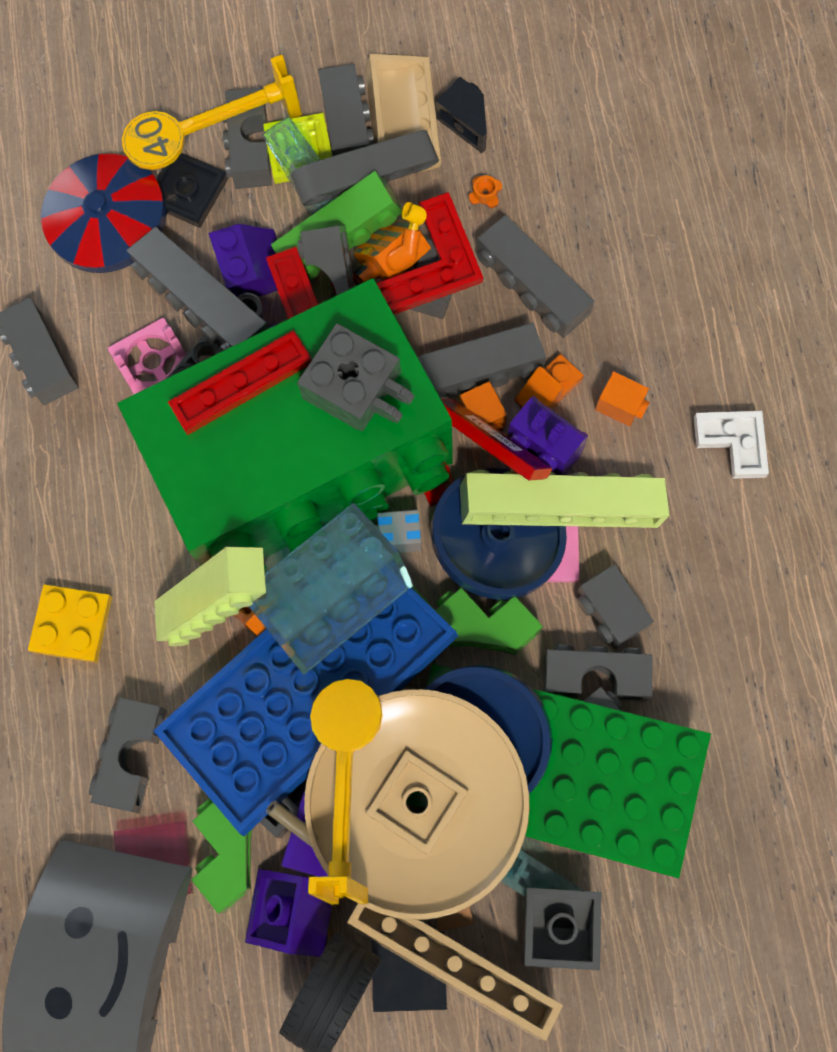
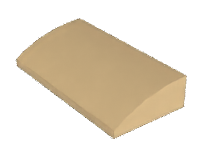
M370 54L365 70L371 129H373L375 144L420 130H427L439 162L423 171L439 168L441 166V156L429 57Z

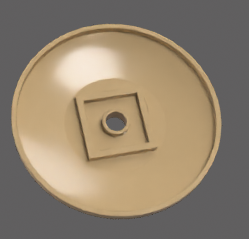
M423 689L402 690L378 696L383 711L380 730L369 744L353 753L349 862L352 863L351 879L368 888V904L361 905L383 915L409 920H426L456 913L481 900L492 891L505 877L520 852L529 816V791L523 765L516 749L500 726L479 708L463 699L450 694ZM321 744L309 770L305 789L304 812L311 845L321 866L328 874V865L332 861L337 752ZM415 791L424 793L428 799L426 810L420 814L411 812L407 806L408 796Z

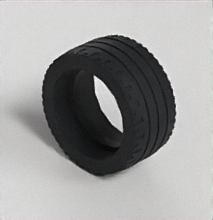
M336 932L305 981L283 1022L279 1034L289 1042H292L296 1047L302 1048L304 1052H332L374 976L381 959L372 951H368L364 946H360L356 941L350 940L349 937Z

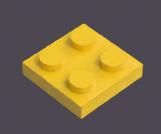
M43 584L28 651L98 663L112 597L108 594Z

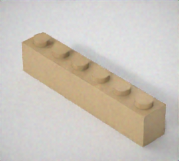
M358 903L346 924L539 1040H547L563 1007L562 1004L420 920L401 919L383 915Z

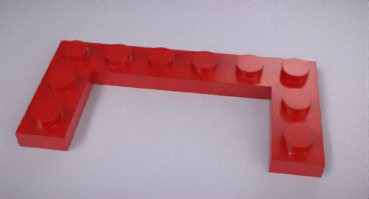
M449 192L418 203L426 211L427 216L424 223L440 261L376 283L393 315L483 283L484 277ZM297 247L265 257L288 319L319 305Z

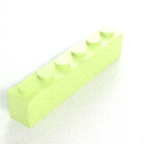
M475 470L466 473L460 485L462 524L658 528L670 516L665 478H653L650 474L621 477L617 473L588 476L587 473L577 472L566 476L556 475L554 472H551L547 479L528 481L516 471H508L504 474H490L486 470Z
M225 547L155 600L156 641H168L169 646L188 645L190 640L200 638L201 633L213 630L214 625L224 623L227 617L238 614L241 608L253 605L254 600L266 593L263 548Z

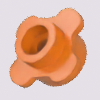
M488 175L475 177L472 180L473 191L469 194V202L473 205L478 203L486 204L489 208L496 207L499 204L497 196L498 192L502 190V183Z

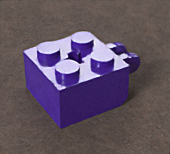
M535 396L528 400L511 421L508 430V438L551 467V472H554L556 475H566L581 457L588 438L585 432H581L542 404Z

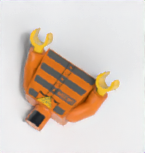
M406 202L402 209V218L409 222L396 220L390 226L381 227L371 234L367 242L359 245L354 250V256L361 264L353 272V277L359 285L372 278L387 280L401 275L431 249L421 230L418 229L419 225L424 223L427 216L424 208L411 202Z

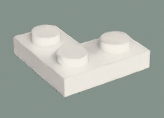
M762 411L695 414L696 448L729 447L732 479L767 477L769 470Z

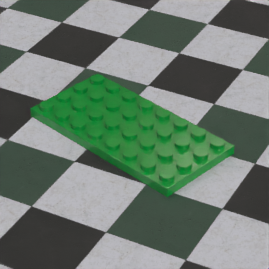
M432 664L427 686L440 676L455 669ZM532 689L547 711L552 728L553 743L548 768L539 784L529 794V816L525 837L679 879L711 733ZM415 791L408 796L407 804L426 809L428 799L424 793Z

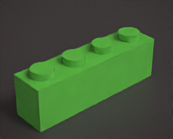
M374 171L276 240L271 246L275 253L297 247L298 250V240L301 239L300 232L334 226H346L350 250L354 246L367 242L371 234L381 227L384 228L393 224L397 216L402 213V207L387 181ZM301 259L309 281L314 279L321 269L315 265H305V259Z

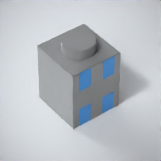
M418 510L378 513V524L372 525L374 545L380 544L382 554L422 551Z

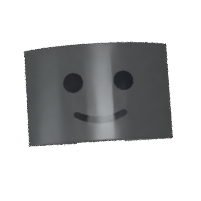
M61 840L34 891L15 947L5 994L2 1051L150 1052L158 1019H154L152 1016L169 944L176 943L193 868Z

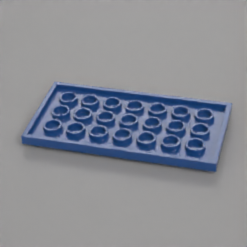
M363 541L153 731L238 833L244 837L268 815L266 810L271 802L277 801L281 803L308 777L316 752L322 744L312 731L310 714L313 702L324 688L333 682L351 679L365 683L375 691L377 696L401 691L458 637V634Z

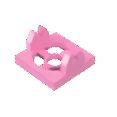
M164 317L107 348L134 394L166 379L169 374L166 375L163 368L167 359L174 355L176 356L172 372L186 356L179 340ZM148 338H159L170 345L159 351L157 349H150L146 340ZM137 345L142 353L139 363L128 368V355L132 348ZM150 354H157L161 357V363L155 369H148L144 366V359ZM145 372L154 374L157 381H141L135 377Z

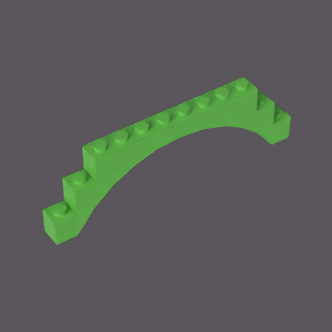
M407 580L406 583L426 603L430 605V603L421 595V593L412 585V583L409 580ZM462 588L456 593L450 590L436 603L438 608L435 611L458 634V637L448 647H474L516 655L541 632L543 627L516 597L511 598L508 602L500 600L489 611L492 615L490 618ZM208 799L196 810L199 815L192 822L219 855L215 858L211 854L195 868L198 874L191 881L215 911L221 914L225 913L252 889V830L243 837L212 800Z

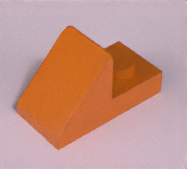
M560 354L545 369L541 366L536 369L514 401L523 408L528 400L535 396L542 404L549 409H553L583 380L584 375Z

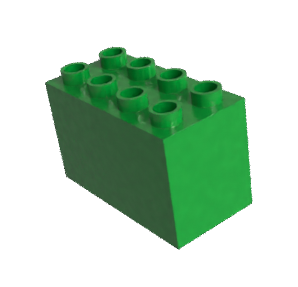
M373 278L117 403L188 552L200 566L225 547L263 548L264 559L288 547L293 556L310 552L328 539V534L324 528L348 516L353 525L367 523L377 518L378 513H384L389 508L385 497L407 486H410L415 495L426 493L448 479L449 473L445 466L453 464L452 419ZM336 324L343 326L400 358L401 373L395 382L408 389L415 396L410 404H406L387 394L383 401L397 408L403 416L398 423H395L375 413L364 431L356 430L302 399L297 382L307 367L189 435L186 434L168 404V401L293 330L313 360ZM264 562V571H266L267 566Z

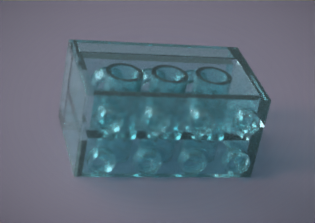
M352 503L265 573L266 593L254 600L253 605L248 607L301 673L305 675L410 589L413 583L398 550L355 503Z

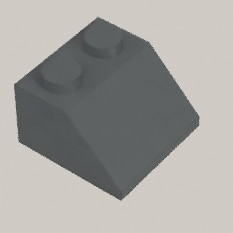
M527 888L523 919L522 964L535 967L600 970L601 892Z

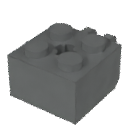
M339 324L335 325L297 382L302 399L359 431H364L375 413L387 418L389 421L399 422L403 415L397 408L383 401L387 394L406 404H410L415 397L412 392L395 382L401 373L400 358Z

